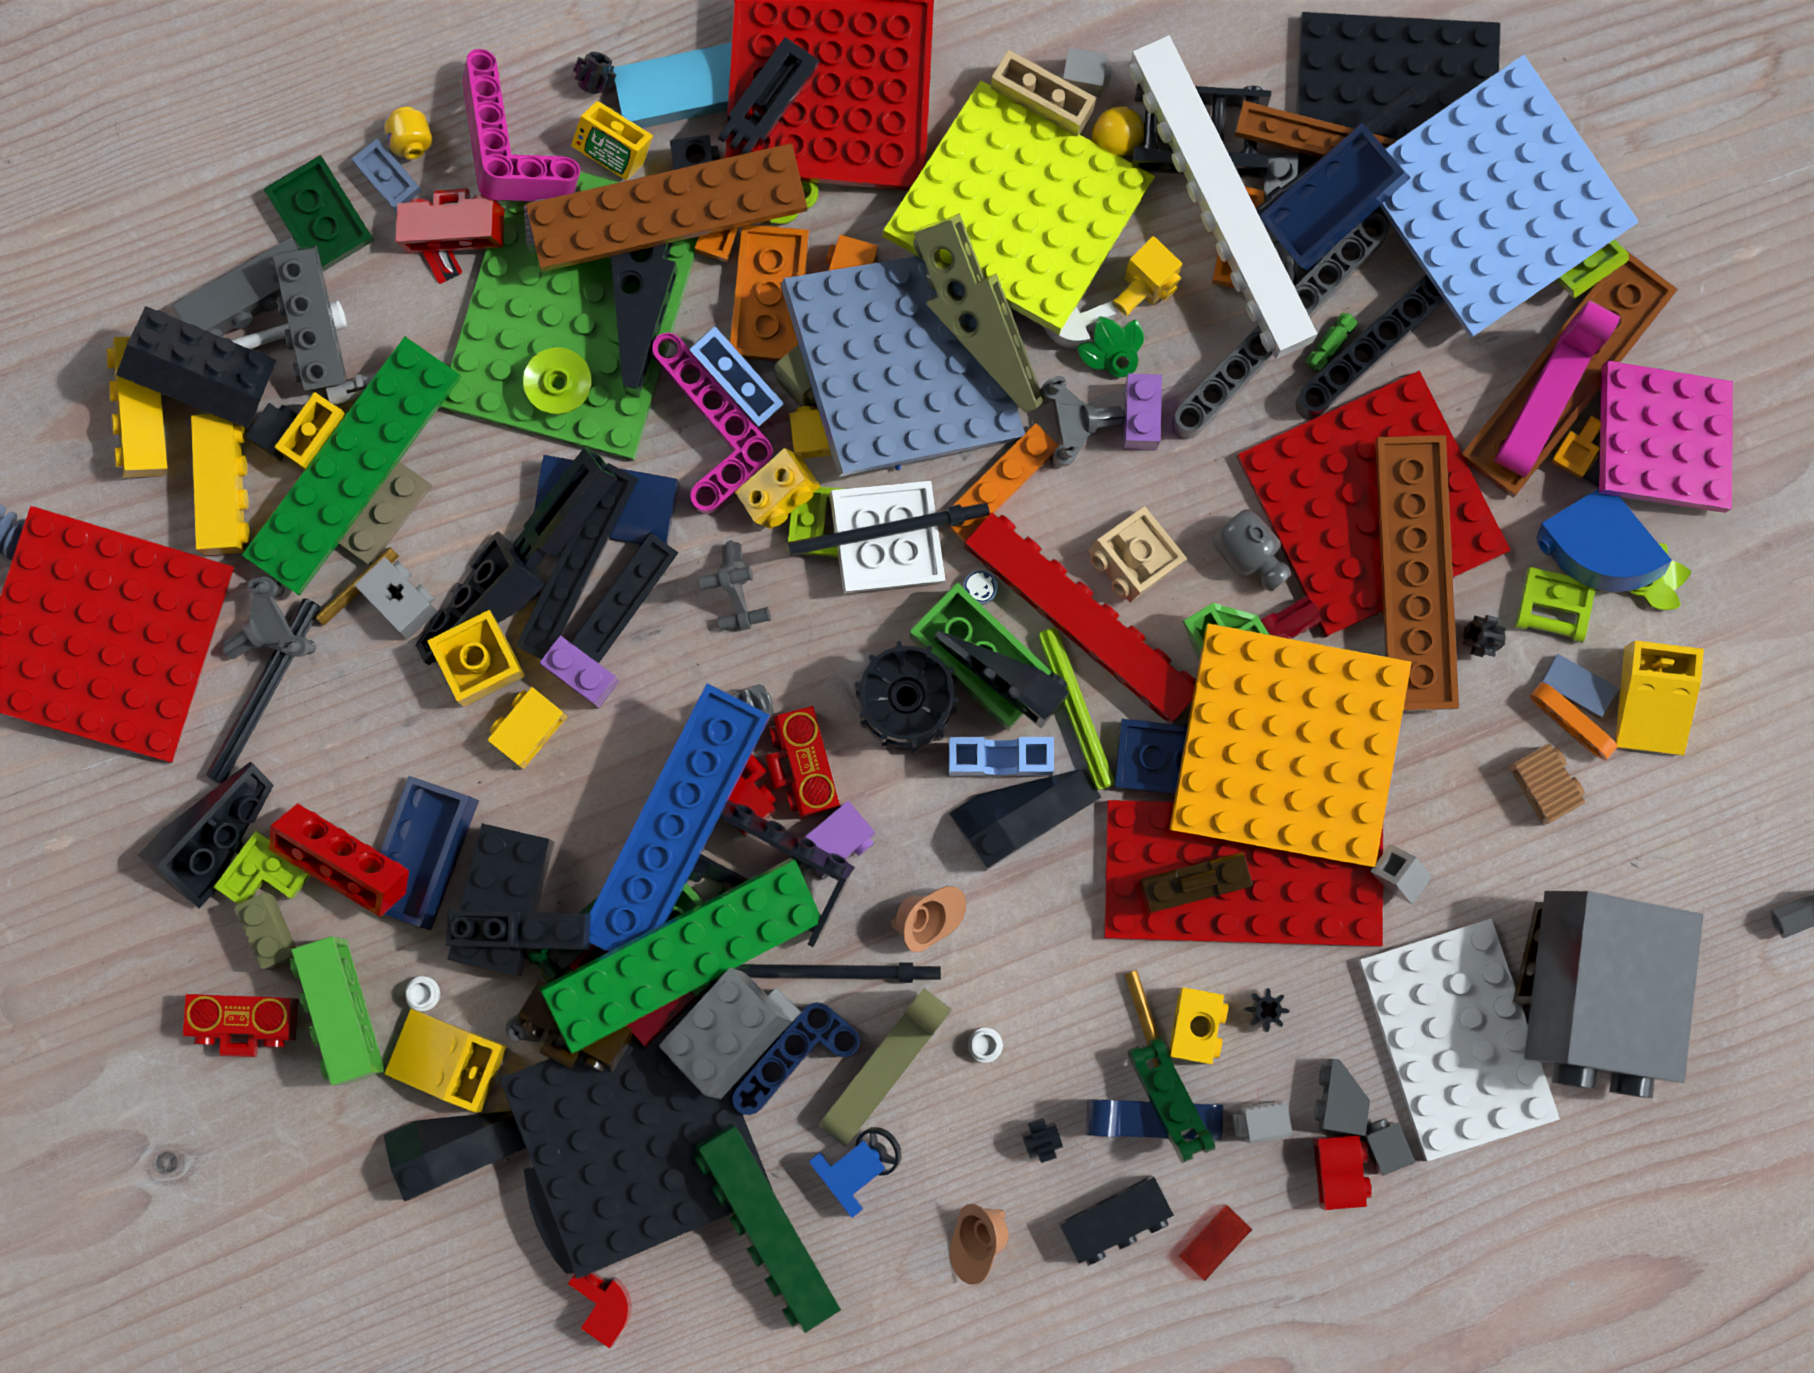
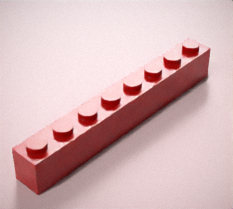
M991 512L966 540L964 549L1166 723L1172 724L1192 701L1196 679L1184 670L1179 673L1170 665L1172 660L1165 652L1157 647L1152 650L1143 642L1146 638L1138 629L1132 625L1128 628L1117 620L1120 615L1108 604L1104 603L1101 606L1092 598L1094 593L1084 583L1078 581L1075 584L1066 576L1068 571L1061 563L1055 559L1049 561L1040 554L1042 548L1028 536L1023 539L1014 531L1016 526L1006 516L1001 514L997 517Z

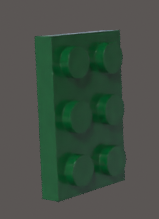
M321 155L263 189L300 248L318 247L323 272L375 241Z

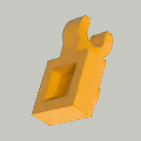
M1591 416L1584 424L1579 435L1570 431L1551 462L1581 479L1600 449L1591 442L1600 430L1601 421Z

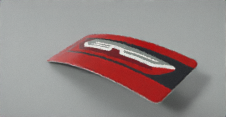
M452 251L423 252L439 284L462 274V270Z

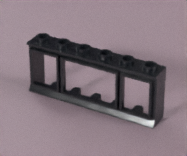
M728 800L719 817L720 819L792 856L796 860L798 867L803 862L838 881L818 924L808 929L812 932V935L807 945L814 947L822 936L855 867L849 864L841 855L830 854L818 848L812 840L798 837L786 831L782 824L776 821H767L756 815L750 807L742 804L737 805ZM700 854L688 878L696 883L700 882L704 876L721 884L718 890L719 895L749 880Z

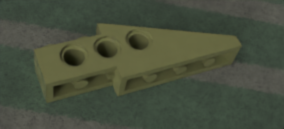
M960 213L921 227L914 232V247L918 256L925 261L928 269L926 277L931 289L937 292L936 295L926 302L927 305L1024 413L1037 409L1044 401V397L1041 394L1040 386L998 275L995 273L984 277ZM940 249L950 252L952 264L945 263L941 259ZM953 281L962 284L965 290L964 296L954 292L952 288ZM971 314L977 321V327L974 328L967 325L964 315Z

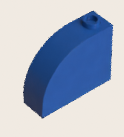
M1599 488L1542 522L1536 537L1541 551L1547 556L1550 555L1565 573L1586 586L1603 591L1622 592L1647 586L1664 576L1672 561L1624 501L1618 496L1599 494Z

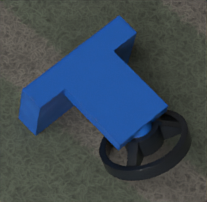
M871 1127L858 1136L855 1148L832 1166L821 1152L813 1157L809 1163L853 1218L863 1210L862 1205L853 1194L877 1175L884 1176L892 1173L899 1166L902 1154L898 1141L889 1131L879 1127ZM870 1133L868 1146L862 1139L866 1134ZM877 1134L882 1135L891 1143L895 1157L887 1154L886 1147L878 1142ZM882 1163L894 1165L892 1168L886 1169Z

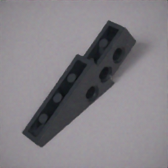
M673 242L610 256L623 387L626 394L640 397L653 355V342L659 335L678 274L676 262L668 260ZM639 251H646L650 254L649 258L644 262L633 260L634 255ZM635 282L640 285L636 293L627 294L623 292V288L628 283Z

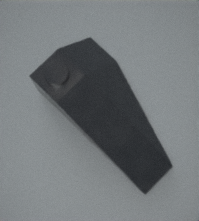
M499 531L473 557L469 563L473 570L463 585L458 582L455 584L451 591L454 593L451 603L447 609H441L436 613L416 643L423 662L427 665L437 661L427 642L428 640L488 610L492 612L497 623H500L523 609L530 600L535 599L540 593L541 588L545 585L537 569L528 568L513 547V544Z
M938 631L934 636V641L1041 729L1070 693L1065 689L1068 684L1054 672L1048 675L1043 670L942 631Z
M249 762L164 827L138 856L160 878L200 909L217 890L214 886L225 873L234 853L239 854L244 844L241 840L249 824L256 821L274 785L254 763Z
M1079 769L979 794L951 811L949 815L985 871H988L1102 797L1084 769Z
M512 1111L418 1120L384 1135L390 1169L404 1202L413 1200L526 1148Z

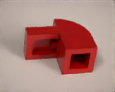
M596 1272L576 1279L574 1273L568 1285L596 1303V1306L580 1329L610 1349L630 1319L632 1310L630 1294L623 1282L617 1277L606 1288L602 1285L605 1280Z

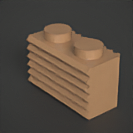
M1550 743L1508 766L1543 826L1585 803V800L1582 798L1585 795L1582 785L1575 777H1570L1564 768L1567 762L1563 753L1557 747L1553 748Z

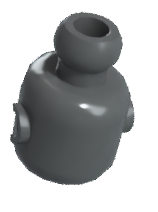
M1249 509L1240 511L1214 534V547L1233 570L1242 576H1249L1256 572L1261 578L1262 586L1266 590L1272 592L1291 576L1290 568L1273 556L1281 547L1280 540L1254 511Z

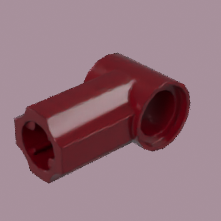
M1308 596L1277 614L1273 612L1261 619L1269 635L1293 639L1323 621L1318 608Z

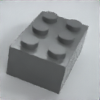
M729 968L659 1047L704 1095L721 1099L792 1021L746 973Z

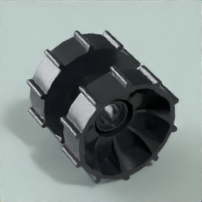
M897 641L896 647L885 650L876 657L869 655L870 664L865 669L861 682L855 683L856 698L860 699L861 713L859 714L861 728L867 727L873 736L882 742V749H886L887 746L897 749H911L912 754H916L917 748L928 745L937 738L942 741L944 738L943 733L948 725L951 714H956L958 710L959 699L954 697L952 677L954 669L952 667L948 669L932 653L931 646H928L926 649L916 646H902L901 641ZM901 691H912L916 695V702L909 707L900 705L897 701V696Z

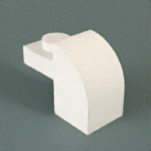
M1111 301L1083 313H1079L1076 307L1060 335L1044 327V330L1056 344L1068 349H1077L1078 345L1090 341L1088 333L1092 331L1094 335L1095 324L1099 316L1115 320L1116 312Z

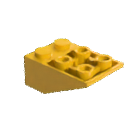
M1637 640L1624 646L1615 740L1618 748L1680 756L1685 755L1701 685L1704 649Z
M411 1008L384 1074L475 1113L482 1112L508 1046Z

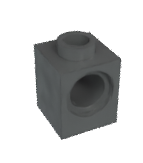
M1387 1118L1367 1125L1369 1132L1361 1135V1137L1366 1142L1368 1154L1378 1175L1384 1176L1415 1163L1398 1122L1388 1123Z

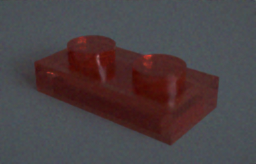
M1225 1204L1178 1256L1200 1278L1206 1281L1253 1229Z

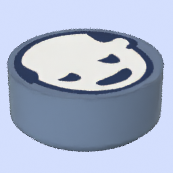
M976 570L966 577L963 588L981 605H986L995 598L998 585L995 577L990 572Z

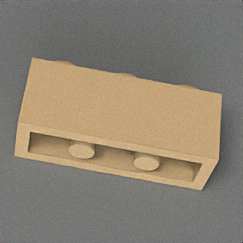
M1009 49L991 80V89L1022 105L1040 117L1053 122L1075 136L1081 134L1094 111L1096 97Z

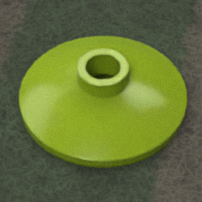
M561 347L545 349L536 354L527 364L523 375V387L529 401L540 411L553 415L566 414L581 406L589 395L592 383L591 373L585 360L576 352ZM562 379L565 381V385L561 389L553 388L554 381Z

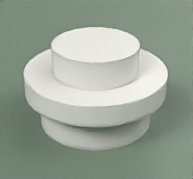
M426 976L412 979L405 989L406 1002L417 1011H428L434 1008L440 999L439 985L435 980Z
M991 1028L977 1029L968 1040L969 1053L979 1062H992L1002 1052V1039Z

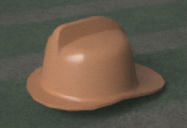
M955 886L939 888L927 896L912 895L900 904L897 914L890 921V924L903 937L904 943L912 952H922L957 929L966 912V898L964 893Z
M975 1203L966 1204L961 1209L950 1246L951 1264L955 1274L961 1281L969 1285L979 1284L984 1281L991 1270L995 1256L1005 1249L1009 1240V1232L1004 1221L1005 1212L1002 1209H984Z

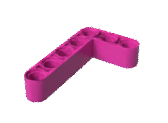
M474 49L470 51L466 58L462 86L479 192L488 199L535 201L575 193L580 175V167L575 160L564 156L511 154L497 60L487 50Z
M1589 300L1571 319L1494 460L1495 463L1523 478L1528 475L1590 359L1608 341L1620 320L1619 315Z
M662 333L656 337L652 346L655 362L733 451L698 481L691 490L690 502L693 509L701 514H710L730 499L739 487L771 460L773 454L772 446L684 342L673 333ZM669 342L676 346L678 351L674 357L664 358L659 354L658 349L663 343ZM687 368L695 369L700 375L699 380L694 384L683 382L680 377L683 370ZM708 394L718 395L722 400V405L716 410H709L703 404L704 397ZM739 420L744 426L743 433L738 436H732L727 433L725 425L728 421ZM751 446H762L766 451V458L761 462L752 461L747 454V450ZM727 467H734L739 470L741 479L735 484L726 483L722 478L723 470ZM702 489L711 490L715 495L713 504L709 506L700 505L696 500L698 491Z

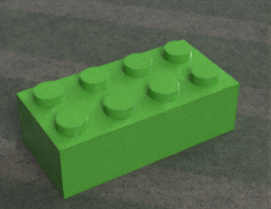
M957 583L910 631V639L920 648L926 649L928 646H931L932 653L948 669L951 667L954 669L953 680L1009 732L1024 714L934 641L935 634L938 631H942L1043 670L1048 675L1051 671Z
M331 936L292 949L294 958L290 959V966L294 977L301 980L304 992L300 993V1000L304 1011L311 1014L313 1026H310V1035L316 1047L320 1046L323 1060H320L319 1063L324 1079L326 1081L330 1080L331 1086L347 1085L384 1073L386 1070L347 939Z

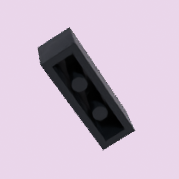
M1151 1175L1058 1224L1077 1262L1080 1264L1086 1261L1089 1266L1106 1257L1104 1251L1117 1245L1118 1249L1121 1250L1137 1242V1234L1147 1229L1152 1234L1169 1225L1167 1219L1174 1216L1155 1177Z

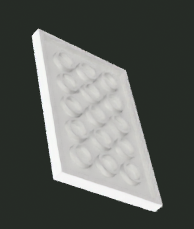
M1492 918L1358 960L1425 1161L1428 1162L1560 1120L1541 1062L1524 1059L1528 1024L1522 1006L1513 1003L1516 988Z

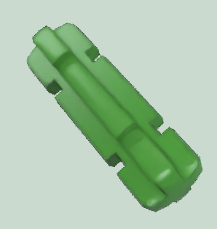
M1341 313L1335 321L1336 327L1331 326L1315 347L1317 351H1312L1306 359V364L1313 371L1320 372L1329 363L1328 357L1333 358L1348 338L1346 334H1351L1356 328L1357 320L1349 313Z

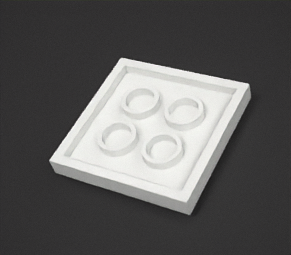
M931 481L832 490L829 493L835 533L936 513ZM938 526L837 546L843 594L939 584L945 581Z

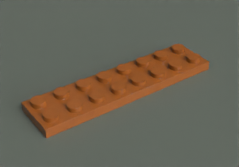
M792 143L526 204L542 272L808 211Z
M1629 253L1628 262L1595 284L1462 452L1461 456L1464 457L1469 465L1514 498L1601 388L1602 365L1607 361L1621 363L1678 289ZM1591 300L1619 315L1620 320L1608 341L1590 359L1528 475L1523 478L1495 463L1494 460L1565 328L1580 309Z
M1446 435L1377 437L1375 439L1385 657L1412 662L1403 711L1459 709Z

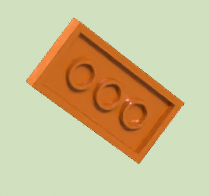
M761 225L742 226L730 343L744 359L778 362L799 345L780 283L784 278L805 275L809 243V230Z

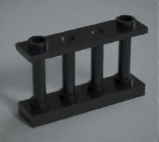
M1139 83L1135 92V101H1143L1145 93ZM1195 86L1203 104L1212 105L1211 120L1223 144L1225 106L1242 107L1244 101L1268 106L1271 99V90H1263L1260 86H1245L1243 89ZM1145 107L1144 144L1140 147H1134L1132 167H1139L1147 172L1184 174V172L1179 173L1174 166L1172 160L1173 150L1160 149V146L1157 145L1158 120L1155 114H1150ZM1244 139L1243 151L1228 154L1240 177L1264 179L1268 169L1269 155H1262L1257 151V142Z

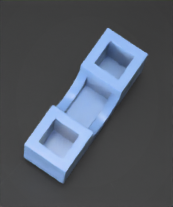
M949 737V776H1052L1054 773V737H1019L1014 740H987L984 737Z

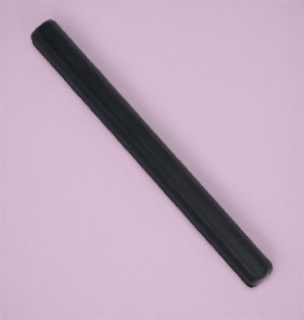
M307 598L302 599L289 623L293 635L306 636L316 618L315 615L320 611L319 604ZM274 650L206 773L209 779L220 784L227 779L293 660V656Z

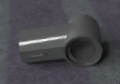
M1814 891L1805 897L1770 910L1771 920L1781 938H1786L1814 927Z

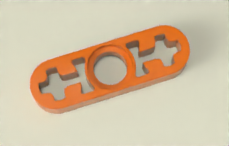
M1540 682L1529 695L1536 706L1597 758L1607 761L1618 748L1616 742L1547 683Z

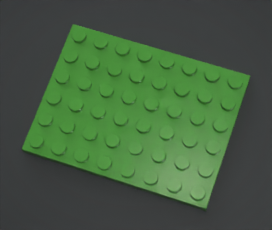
M580 172L575 192L619 182ZM502 200L500 205L504 208L505 212L503 248H489L486 250L450 367L461 375V379L440 408L635 461L662 369L655 362L652 355L640 397L626 394L622 380L611 257L542 272L537 253H530L526 245L524 206L533 201ZM699 236L673 242L668 260L676 262L678 274L659 335L668 332L673 333L696 256L695 246ZM639 251L634 255L633 260L644 262L649 258L650 254L646 251ZM635 282L628 283L623 288V292L627 294L636 293L640 285ZM669 342L663 343L658 349L659 354L664 358L667 354ZM554 347L567 348L579 354L587 363L592 380L589 395L584 403L574 411L561 415L548 414L537 409L527 398L523 387V375L529 361L539 352ZM562 379L555 380L553 388H563L565 381Z

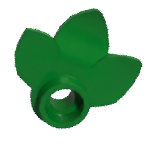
M1099 316L1094 329V342L1082 343L1077 346V350L1081 359L1092 369H1107L1115 377H1127L1128 374L1134 373L1138 367L1139 358L1137 352L1144 343V332L1136 319L1128 322L1122 328L1114 320ZM1121 356L1128 358L1125 366L1116 365V360Z

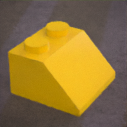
M490 610L427 641L457 702L463 707L525 677L510 644Z

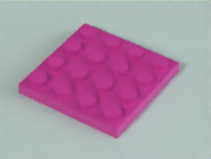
M1614 361L1605 362L1602 365L1599 494L1722 513L1730 511L1732 509L1733 381Z

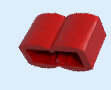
M1356 1134L1313 1138L1320 1209L1326 1211L1367 1207V1198L1372 1197L1370 1178L1364 1177L1363 1163L1368 1162L1366 1142L1360 1141V1136Z

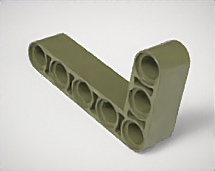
M923 988L818 1126L846 1147L952 1009Z

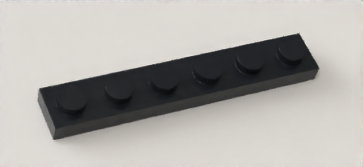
M607 463V465L617 477L616 481L567 542L515 645L541 660L561 636L640 480L610 463Z

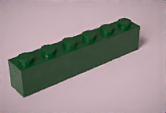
M729 1123L695 1144L694 1147L698 1154L693 1158L703 1175L710 1173L716 1183V1185L711 1187L715 1197L721 1206L727 1203L731 1209L733 1216L729 1218V1221L739 1237L743 1234L746 1235L751 1244L746 1250L756 1267L763 1265L769 1276L764 1281L774 1298L780 1295L786 1307L782 1309V1313L792 1328L798 1326L804 1333H807L841 1311L736 1126Z

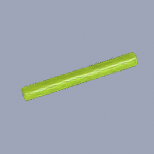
M1056 628L1046 629L1039 633V640L1051 672L1057 674L1068 684L1065 689L1070 693L1063 703L1095 788L1097 790L1106 789L1114 785L1115 780L1058 630Z

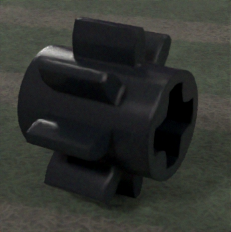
M593 51L586 54L585 58L578 57L573 72L576 73L574 79L578 80L577 84L582 90L591 94H599L604 91L605 87L611 89L616 74L613 73L615 67L612 66V61L608 56Z
M1475 615L1473 621L1464 627L1463 637L1465 641L1463 645L1472 647L1470 654L1482 658L1484 655L1495 657L1496 651H1499L1505 645L1506 627L1497 625L1499 618L1486 615L1483 618Z
M1265 988L1263 998H1260L1255 993L1250 994L1254 1003L1252 1007L1244 1008V1011L1252 1012L1254 1018L1250 1021V1026L1260 1022L1263 1023V1031L1269 1032L1270 1023H1274L1278 1027L1284 1026L1279 1018L1281 1014L1289 1013L1290 1010L1282 1008L1280 1004L1284 998L1283 994L1273 998L1271 997L1270 988ZM1261 1002L1263 1004H1273L1274 1007L1271 1009L1272 1018L1270 1016H1260L1263 1010L1260 1006Z
M1044 1118L1027 1123L1030 1131L1021 1134L1029 1158L1038 1156L1040 1163L1056 1159L1055 1150L1063 1148L1055 1122L1046 1125Z

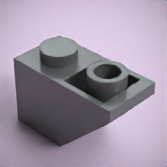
M1328 1058L1327 1065L1322 1064L1320 1069L1319 1085L1324 1086L1322 1100L1317 1099L1315 1104L1314 1120L1319 1121L1318 1128L1365 1135L1370 1100L1341 1060Z

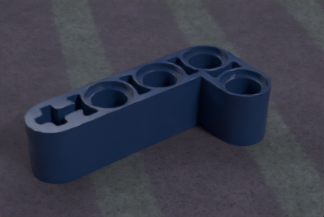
M818 1002L808 1005L737 1087L732 1100L734 1107L743 1115L758 1113L819 1041L834 1054L848 1057L857 1052L860 1046L859 1034L827 1005ZM816 1008L825 1010L828 1016L826 1025L819 1029L811 1027L808 1021L809 1013ZM842 1031L850 1032L855 1040L853 1047L846 1052L838 1050L834 1043L836 1035ZM792 1035H799L805 1042L803 1052L796 1056L789 1054L785 1047L787 1039ZM768 1062H776L782 1069V1075L776 1082H769L763 1076V1068ZM756 1076L761 1085L770 1088V1092L766 1095L763 1089L760 1090L755 1096V1100L758 1102L757 1106L749 1105L745 1108L742 1105L744 1098L741 1096V1093L743 1091L750 1093L754 1090L757 1084L752 1083L751 1080Z
M1087 1099L1086 1135L1168 1138L1150 1101ZM1193 1103L1213 1140H1222L1223 1105ZM1192 1131L1182 1135L1184 1139H1195Z

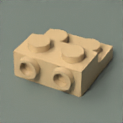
M1145 506L1097 539L1088 549L1091 554L1090 562L1092 566L1099 572L1105 571L1112 580L1111 587L1113 592L1119 598L1126 597L1130 603L1187 560V557Z

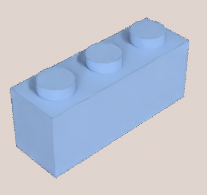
M715 325L689 348L758 426L784 404Z

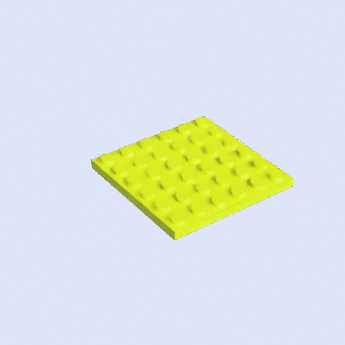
M980 81L884 228L882 237L918 256L914 247V232L925 225L960 213L984 277L997 273L1010 308L1060 335L1152 184L1155 176L1139 167H1132V163L1102 149L1098 144L1087 138L1071 134L1053 122L1000 95L991 89L990 85ZM940 249L941 259L945 263L952 264L950 252Z

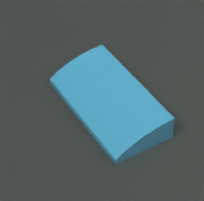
M731 43L615 67L613 73L616 74L615 84L622 116L641 128H647L727 111Z

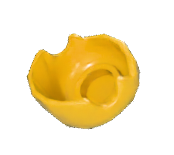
M1127 106L1112 107L1098 117L1092 128V142L1119 157L1132 155L1134 147H1140L1144 141V122L1140 114L1134 109H1129Z

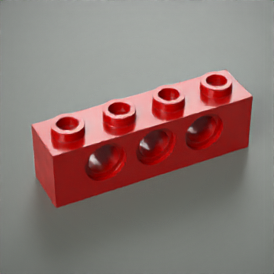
M299 803L294 805L270 826L268 848L270 851L378 917H381L406 894L408 869Z

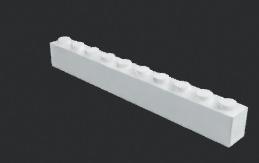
M1170 35L1133 51L1130 65L1128 66L1130 76L1135 84L1140 83L1145 93L1143 95L1145 107L1150 114H1155L1159 122L1157 124L1159 135L1164 143L1169 142L1174 152L1172 160L1175 168L1179 173L1184 172L1189 182L1186 184L1188 194L1194 203L1198 201L1203 211L1201 213L1202 222L1208 232L1213 231L1218 241L1216 243L1218 255L1223 262H1228L1232 270L1230 274L1232 283L1238 292H1243L1247 300L1245 308L1252 322L1257 321L1261 328L1260 339L1267 352L1272 351L1275 359H1278L1313 343L1317 332Z

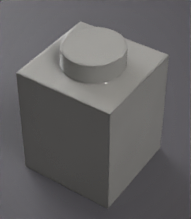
M1069 47L1063 80L1094 97H1100L1102 86L1109 87L1113 67L1106 66L1108 54Z
M1392 844L1389 845L1378 860L1376 867H1373L1370 871L1388 892L1412 905L1432 878L1431 874L1417 857Z

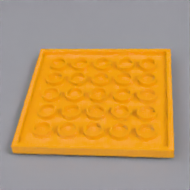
M1206 624L1169 829L1376 867L1412 662Z

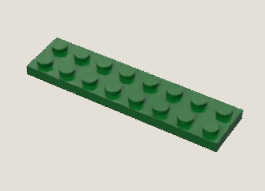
M404 336L242 556L300 596L459 382L461 375Z
M791 857L539 989L569 1051L573 1054L721 976L729 968L734 969L818 924L821 915L796 860Z

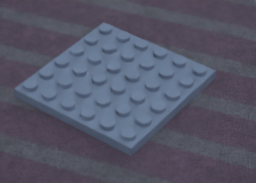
M918 256L784 278L780 283L838 477L1018 441L1025 434L1014 400L927 305L926 302L936 295L937 292L931 289L926 277L927 266L925 261ZM953 281L952 288L954 292L964 296L965 290L962 284ZM965 314L964 319L967 325L974 328L977 327L975 317L971 314Z

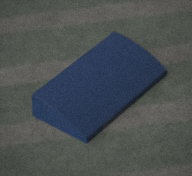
M1361 123L1259 217L1298 265L1308 270L1411 177L1370 130Z
M543 455L534 511L574 460ZM621 469L640 480L610 539L641 545L649 533H653L668 544L679 489L678 479Z
M408 776L380 851L381 854L400 863L409 870L406 894L386 911L384 915L432 930L479 800Z

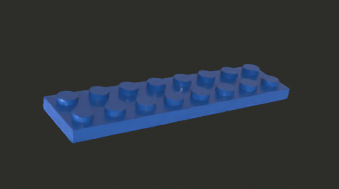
M706 683L590 912V943L610 952L667 922L771 715Z

